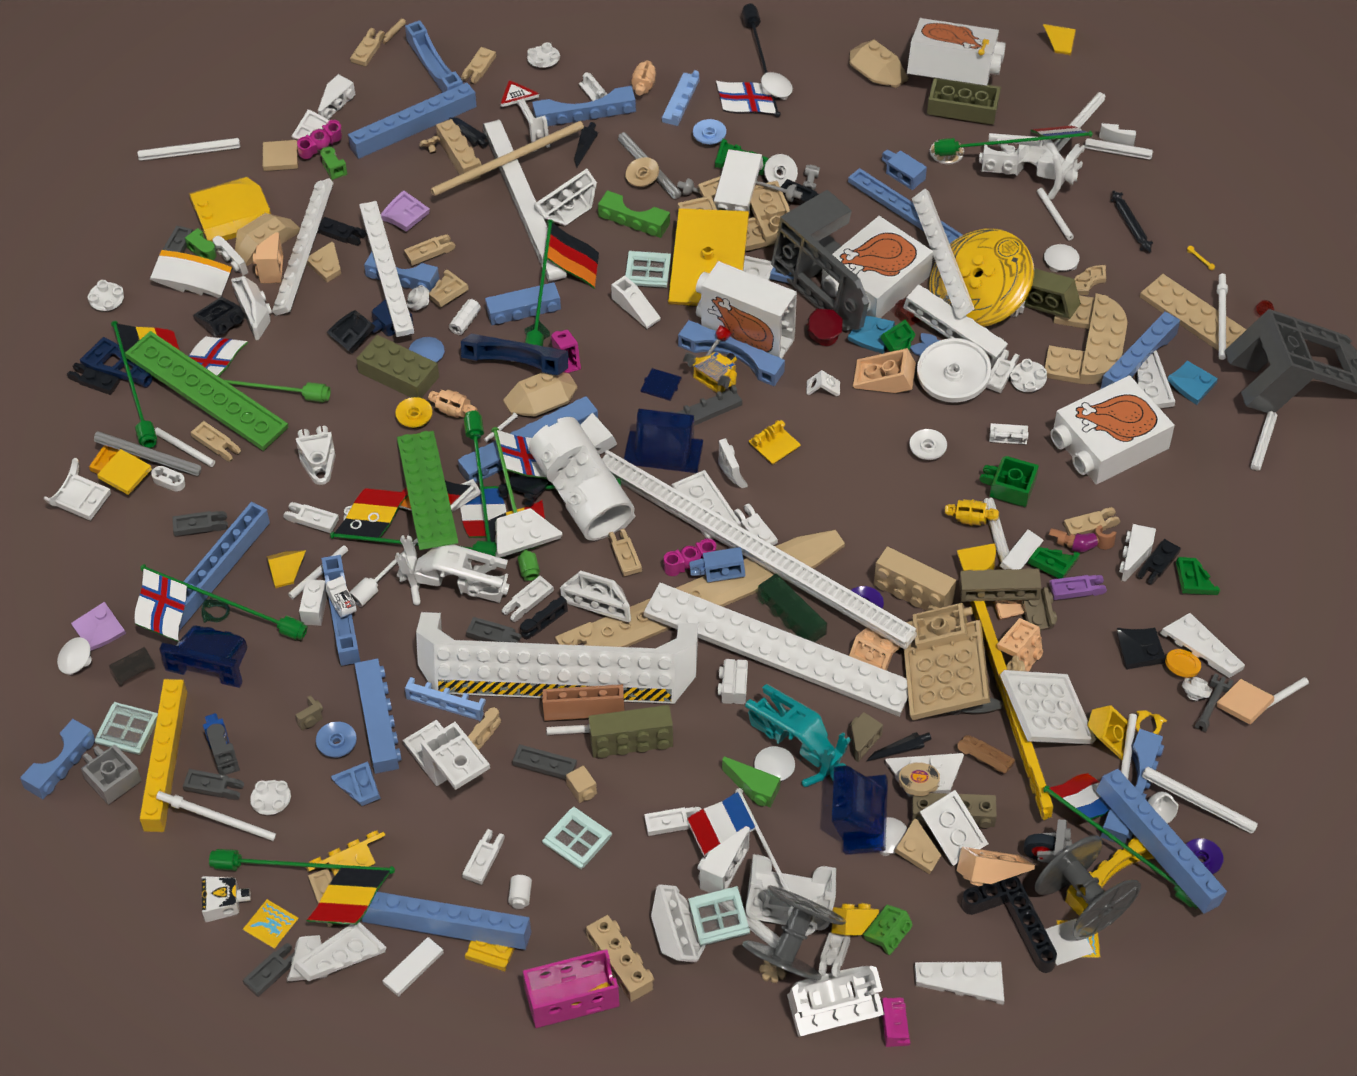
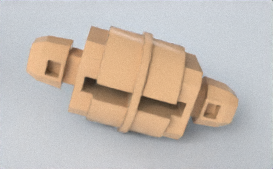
M646 60L639 63L632 74V88L637 95L641 96L644 93H648L655 82L656 72L651 61Z
M441 390L439 393L431 391L428 399L435 403V407L439 408V411L447 414V416L464 418L468 411L478 410L470 404V400L465 395L457 391Z

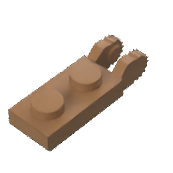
M966 735L957 743L960 752L975 756L977 760L991 765L999 772L1006 774L1015 763L1014 758L975 737Z

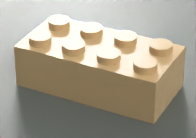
M887 546L876 562L874 585L880 590H885L895 597L911 603L915 607L930 611L952 605L956 579Z

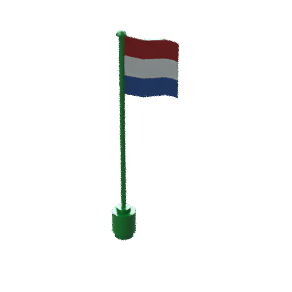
M1088 773L1073 777L1064 784L1054 787L1045 786L1043 788L1044 793L1048 792L1175 885L1173 890L1176 891V894L1174 896L1189 907L1198 908L1174 879L1092 820L1093 818L1103 816L1111 810L1110 806L1096 792L1100 783L1097 779Z

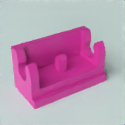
M882 998V1009L884 1012L882 1018L886 1047L910 1046L904 999Z

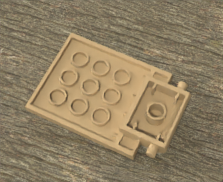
M963 603L913 614V621L906 622L915 627L917 636L906 650L904 649L909 708L912 720L990 703L981 622L976 620L967 623V616L973 615L971 607L964 608Z

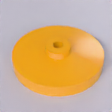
M1174 649L1166 656L1165 663L1167 667L1176 675L1190 678L1197 676L1201 670L1200 660L1189 651Z

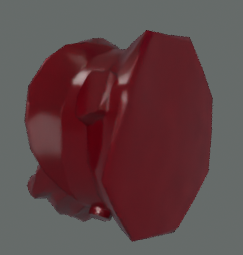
M818 308L809 316V322L807 323L808 334L813 341L824 346H831L838 340L839 334L842 333L843 319L832 309Z

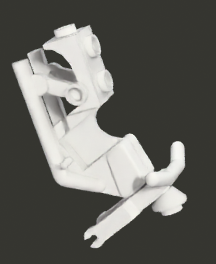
M989 133L990 142L1034 138L1032 136ZM1051 139L1018 142L1016 144H1019V148L1016 151L1014 146L1008 144H997L1004 152L992 150L987 145H984V151L980 153L979 163H982V171L1016 174L1017 176L1023 169L1024 162L1033 163L1037 167V176L1055 180L1054 186L1048 194L1049 199L1052 200L1065 181L1073 185V182H1077L1078 170L1082 167L1083 162L1077 163L1078 160L1076 159L1085 150V146L1079 147L1080 144H1076L1066 159L1059 154Z
M404 535L401 536L400 542L404 547L405 553H402V557L399 553L395 555L399 565L397 577L400 578L399 582L409 580L414 605H419L421 602L419 595L420 583L440 586L443 578L447 575L459 577L457 584L461 594L467 593L473 597L477 596L500 603L502 595H507L510 585L506 583L508 574L491 576L485 573L496 569V567L505 569L508 560L454 544L434 547L417 560V552L412 542V537L407 536V539H405ZM476 560L485 564L475 565L472 569L471 561Z

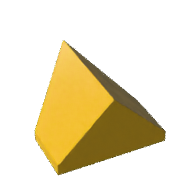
M1043 24L1055 50L1054 53L1071 55L1076 29Z
M306 550L285 551L267 556L275 588L294 584Z

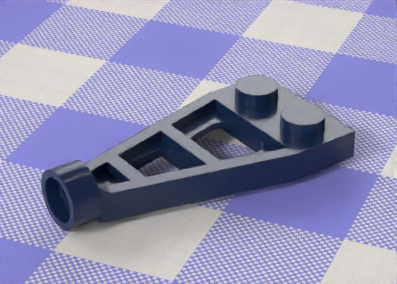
M102 337L80 359V363L85 367L129 381L127 373L119 371L125 366L119 345L105 337ZM112 354L120 359L114 366L103 364ZM127 359L128 364L133 367L130 370L133 382L145 388L148 387L153 380V376Z

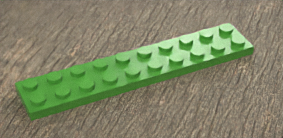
M152 331L148 332L125 353L127 359L263 451L288 429L287 422Z
M423 431L417 434H405L397 437L419 550L457 544L458 537L434 431Z

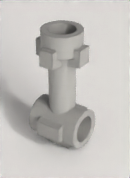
M806 165L804 175L808 177L807 181L803 182V186L812 190L816 188V183L813 182L814 177L818 178L820 167Z

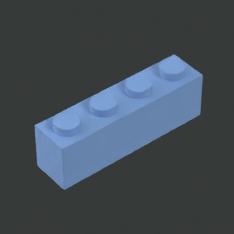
M555 282L544 284L540 314L561 310L560 296ZM540 286L485 298L486 310L491 325L536 316Z

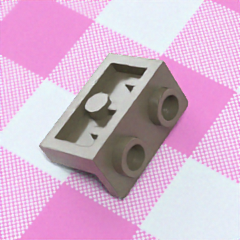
M1043 587L1040 599L1022 600L1026 621L1039 626L1040 631L1049 630L1054 627L1057 622V615L1052 609L1053 596L1048 591V587Z

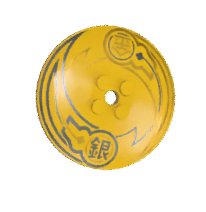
M980 229L967 233L950 244L975 308L966 315L967 317L972 318L982 327L990 326L1009 317L1022 305L1033 284L1034 263L1026 245L1018 237L999 229ZM935 262L930 277V292L952 306ZM978 271H983L980 277H975Z

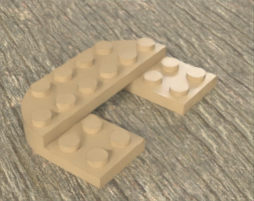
M778 181L766 183L780 187ZM755 185L750 202L754 217L749 218L746 251L775 244L780 217L790 211L783 192L762 185ZM711 196L678 203V210L679 208L717 210Z
M1096 293L1095 298L1079 295L1081 304L1071 319L1055 315L1054 323L1089 329L1086 350L1079 351L1049 345L1045 364L1047 378L1079 384L1100 383L1103 380V375L1122 357L1127 330V316L1123 308L1106 295Z

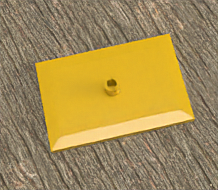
M679 208L668 300L670 305L698 306L701 294L696 292L697 281L703 272L710 274L718 261L744 271L749 211Z

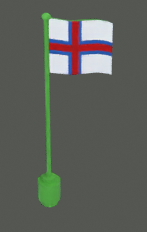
M206 336L195 346L189 357L219 377L248 341ZM224 380L234 385L302 392V396H305L307 401H329L331 394L330 387L320 383L307 382L300 389Z
M493 427L491 431L495 436L513 512L516 513L517 508L507 471L529 477L547 479V477L530 453L529 443L532 438L515 436L499 431L497 427ZM527 549L523 550L517 558L520 573L525 581H533L540 573L535 553L527 551Z

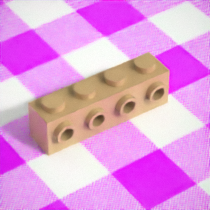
M452 119L436 124L437 136L440 137L439 142L460 175L481 166L480 159L475 157L473 148L468 146L466 137L461 135L459 126L455 125ZM478 176V177H476V178H474V179H471V180H469V181H467V182H470V181H472V180L481 178V176Z
M606 915L586 926V936L597 952L608 950L612 975L616 978L617 983L629 1001L632 1002L653 990L654 977L649 969L645 970L640 955L637 952L634 954L629 939L621 935L618 923L615 920L612 921Z

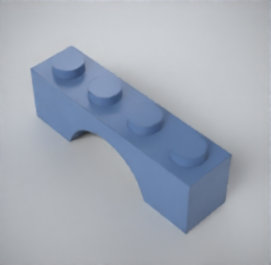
M371 252L364 264L367 277L380 280L374 256ZM421 263L411 269L396 267L401 286L404 288L414 289L423 285L430 293L439 280L438 267Z
M72 719L60 732L64 743L61 754L48 763H33L20 777L24 789L41 799L52 793L56 784L66 777L70 768L79 762L87 749L93 746L95 737L92 729Z

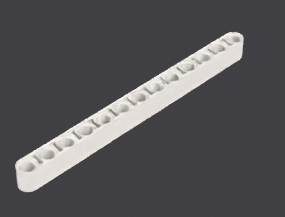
M500 120L483 124V130L487 136L486 139L495 159L514 151ZM515 159L500 166L499 169L543 268L548 228L542 215L534 205L536 200L518 159ZM547 259L545 275L548 282L566 278V271L560 269Z

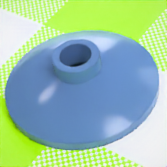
M344 722L328 723L319 730L316 736L317 748L328 757H341L348 754L355 747L357 741L355 730Z

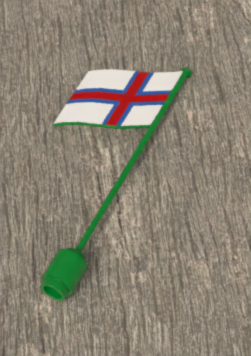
M146 564L140 567L143 572V581L135 608V625L179 642V626L185 609L186 591L189 588L278 624L279 634L294 640H303L308 626L304 625V622L287 615L284 618L281 617L280 620H276L146 567Z

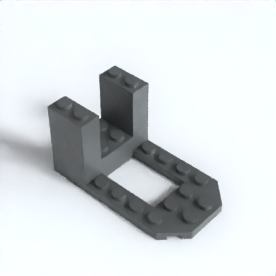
M826 190L780 217L771 265L778 273L794 277V280L787 278V281L817 308L834 310L843 319V331H848L849 329L859 330L864 327L869 300L860 278L832 255L841 245L829 236L849 223L852 210L835 195ZM824 269L839 283L836 300L827 295L810 278Z
M1268 309L1225 350L1228 362L1245 370L1257 373L1266 363L1269 362L1271 364L1241 392L1244 403L1249 408L1266 413L1269 411L1277 412L1312 379L1357 393V349L1350 344L1352 340L1347 335ZM1305 340L1335 349L1343 370L1313 360Z

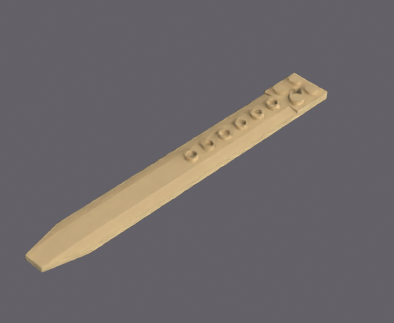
M832 530L796 537L775 547L807 566L816 568L842 549L845 543L837 531ZM746 558L744 559L746 574L744 577L707 582L705 575L676 589L723 607L783 582L785 579ZM650 598L630 607V623L607 616L593 623H586L555 636V641L561 645L584 643L585 646L629 647L667 631L672 627L644 617V611L651 600Z

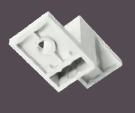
M435 720L403 740V745L436 786L448 780L456 790L490 769V764L456 722L443 728Z

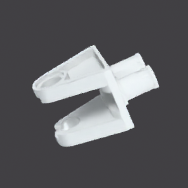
M321 426L316 429L317 434L311 436L309 430L304 429L305 435H303L301 429L298 431L299 438H296L300 462L312 481L318 485L329 482L335 460L332 434L328 432V427L322 426L323 432H321ZM319 472L326 473L324 478H318L316 474Z

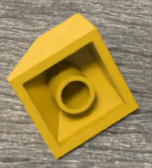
M1112 705L1092 709L1087 726L1099 740L1123 760L1128 721Z

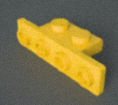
M375 830L366 835V840L360 842L359 839H356L347 844L348 848L342 851L340 848L328 852L329 857L323 860L321 857L309 861V863L369 867L375 864V861L367 844L385 836V833H379L378 830ZM306 867L307 871H311L316 868ZM331 868L334 877L340 869Z

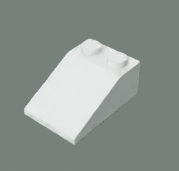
M744 827L709 851L706 858L701 859L698 870H700L698 880H700L701 890L712 893L729 888L749 850V827Z

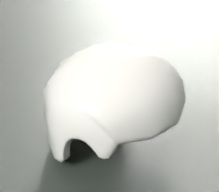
M1157 792L1147 801L1166 823L1171 822L1177 815L1179 806L1167 792Z

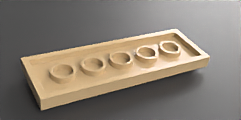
M1164 274L1140 293L1141 299L1160 312L1164 313L1166 311L1180 319L1179 324L1219 351V311ZM1227 316L1226 349L1246 331L1245 328Z

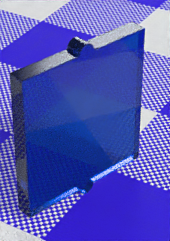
M652 368L648 376L644 378L645 382L641 392L671 401L675 391H678V385L682 377Z

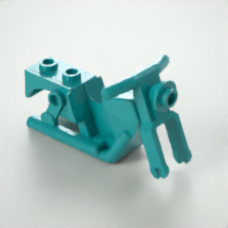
M768 684L762 687L763 693L770 696L779 712L768 703L765 697L758 703L751 699L746 702L745 707L750 710L748 715L753 727L765 733L770 739L774 738L777 740V744L788 735L790 740L796 736L802 742L799 751L801 756L814 766H821L818 774L802 780L804 787L823 781L829 774L835 782L845 778L847 774L846 764L839 762L846 753L848 744L851 741L849 736L845 738V733H841L836 748H834L828 740L824 723L817 712ZM783 704H784L785 706L791 708V709H790V710L785 709L784 706H783Z

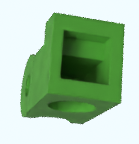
M332 147L323 148L320 152L322 164L331 180L348 175L346 163L343 159L338 160L335 149Z
M199 228L185 237L187 249L195 255L210 260L216 258L217 254L214 243L204 239L203 232Z

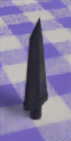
M449 118L453 120L455 125L459 126L461 133L469 140L471 145L474 147L480 145L483 148L488 146V143L484 140L487 137L484 133L459 118Z
M590 122L588 127H584L581 130L574 157L576 167L579 166L598 135V132L594 130L596 127L594 122Z
M917 732L912 733L875 751L867 761L925 747L924 742L931 740V735L929 732L919 735Z

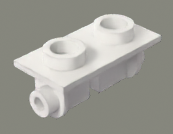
M586 72L583 74V81L579 85L592 101L607 95L591 73Z
M991 423L989 442L1027 444L1028 426Z

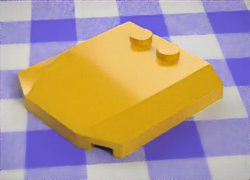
M248 177L189 193L191 203L197 213L205 238L208 241L213 242L212 239L218 235L225 241L236 238L237 230L264 213L271 214L261 187Z

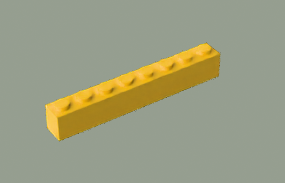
M163 680L140 814V822L144 832L165 831L169 803L156 799L159 791L171 795L187 698L184 680Z

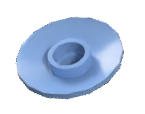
M714 119L702 120L693 128L694 138L703 144H716L722 141L727 133L725 125Z

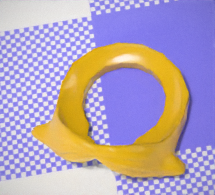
M1146 710L1136 711L1138 714L1135 728L1137 733L1141 729V721L1151 716L1155 719L1156 730L1153 733L1159 735L1162 724L1167 722V720L1159 714H1151Z

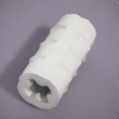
M468 299L461 310L457 312V315L449 324V329L454 334L462 335L468 329L470 323L473 322V319L477 317L478 312L481 310L479 303L473 299Z

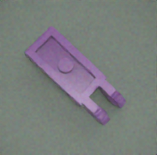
M1102 575L1053 579L1049 583L1054 600L1089 596L1092 594L1096 596L1105 594L1107 591L1105 585H1100L1104 581Z

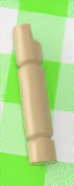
M401 18L383 36V44H386L406 24L404 19Z

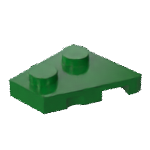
M906 319L880 335V338L890 352L906 348L909 350L911 342L915 337V333Z
M1038 547L1029 558L1028 564L1061 579L1068 574L1078 561L1080 553L1074 552L1073 555L1062 554V550Z
M1177 558L1176 565L1182 593L1219 594L1220 588L1218 586L1215 587L1209 580L1211 576L1202 568L1197 558Z

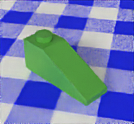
M724 756L722 759V770L756 804L771 808L780 790L781 778Z

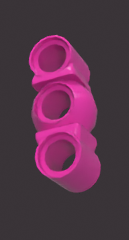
M330 120L326 125H322V129H315L310 133V136L307 134L305 137L298 139L299 156L303 159H309L313 154H317V150H322L328 147L329 144L332 145L334 142L341 140L340 122Z
M704 539L700 543H695V546L683 547L680 552L677 549L676 551L666 553L664 555V572L668 576H677L680 572H685V569L690 570L689 562L702 559L703 553L716 551V542L712 539Z

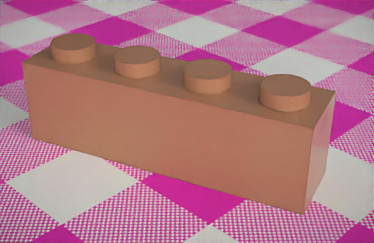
M623 684L543 689L544 721L589 718L588 716L625 711Z

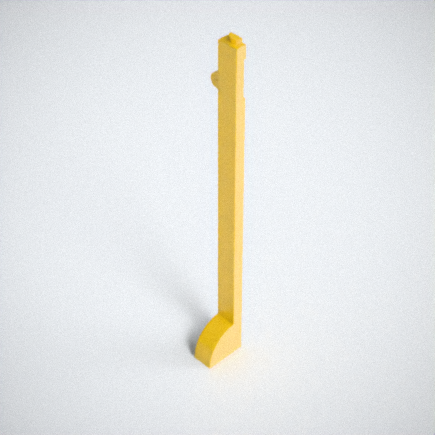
M995 543L957 550L963 571L994 570L996 558ZM969 601L975 620H980L985 650L1028 778L1030 777L1031 791L1033 794H1036L1035 800L1041 818L1046 820L1052 817L1053 804L1049 793H1044L1043 791L1046 783L1032 741H1027L1000 674L1007 670L1001 650H998V641L985 602Z

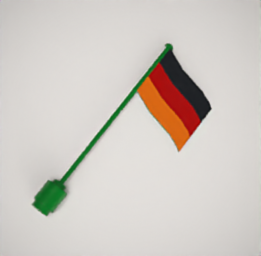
M552 219L547 221L548 231L534 330L526 334L525 343L543 346L544 335L538 331L547 259L560 269L583 280L594 289L599 252L596 249L563 231L554 224Z

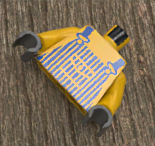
M689 352L685 354L683 361L688 362L687 365L689 367L694 366V378L715 392L720 391L723 393L728 387L736 385L737 373L735 362L737 358L733 353H728L724 357L718 352H714L711 355L699 358Z

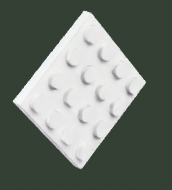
M1004 670L1000 674L1027 741L1092 744L1096 740L1094 733L1087 726V717L1068 674Z

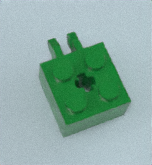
M1004 456L999 467L985 465L983 468L985 474H981L979 479L980 482L991 486L990 497L1026 507L1037 480L1039 465Z

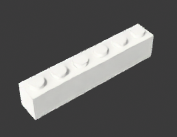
M919 284L906 298L903 307L905 310L949 339H964L977 344L988 355L991 367L994 366L1007 347L1008 343L1002 338L997 337L987 328L976 323L972 318L964 316L959 319L951 305Z

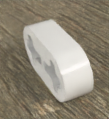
M157 466L151 472L154 483L169 490L181 491L186 485L184 476L181 473L167 467Z

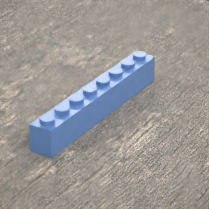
M466 82L349 133L350 149L359 159L446 121L450 117H455L477 107L475 91Z
M585 396L510 434L533 438L545 425L550 427L558 423L557 419L564 417H573L581 425L592 413L598 418V410ZM496 440L479 448L483 480L503 470ZM474 451L458 459L459 472L466 481L474 479L475 483H478L479 476L476 453Z
M250 502L183 582L212 593L269 525L267 509ZM187 588L186 604L179 631L207 599V595Z
M1119 769L1104 775L1096 792L1203 914L1218 907L1227 890Z
M376 892L367 912L362 918V922L471 941H481L488 944L526 950L531 935L530 917Z

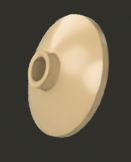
M648 157L634 160L626 169L627 181L636 187H644L651 184L659 175L657 162Z

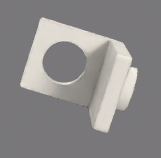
M822 370L807 380V395L812 394L820 387L835 396L840 395V381ZM817 380L815 386L811 388L812 383Z

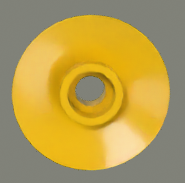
M412 397L400 402L395 414L400 424L414 428L426 424L431 419L433 411L428 401Z

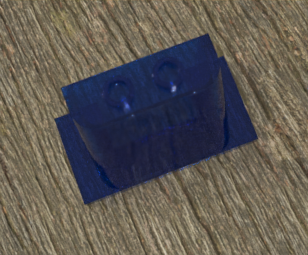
M638 409L636 431H630L624 460L635 466L698 473L703 440L694 439V415Z
M192 626L176 645L162 642L159 648L166 671L185 675L187 666L218 673L221 684L240 688L243 681L239 666L248 647L246 640L239 635L229 631H218L211 627Z
M849 766L834 767L832 823L843 840L845 855L886 851L888 790L886 774L866 777Z

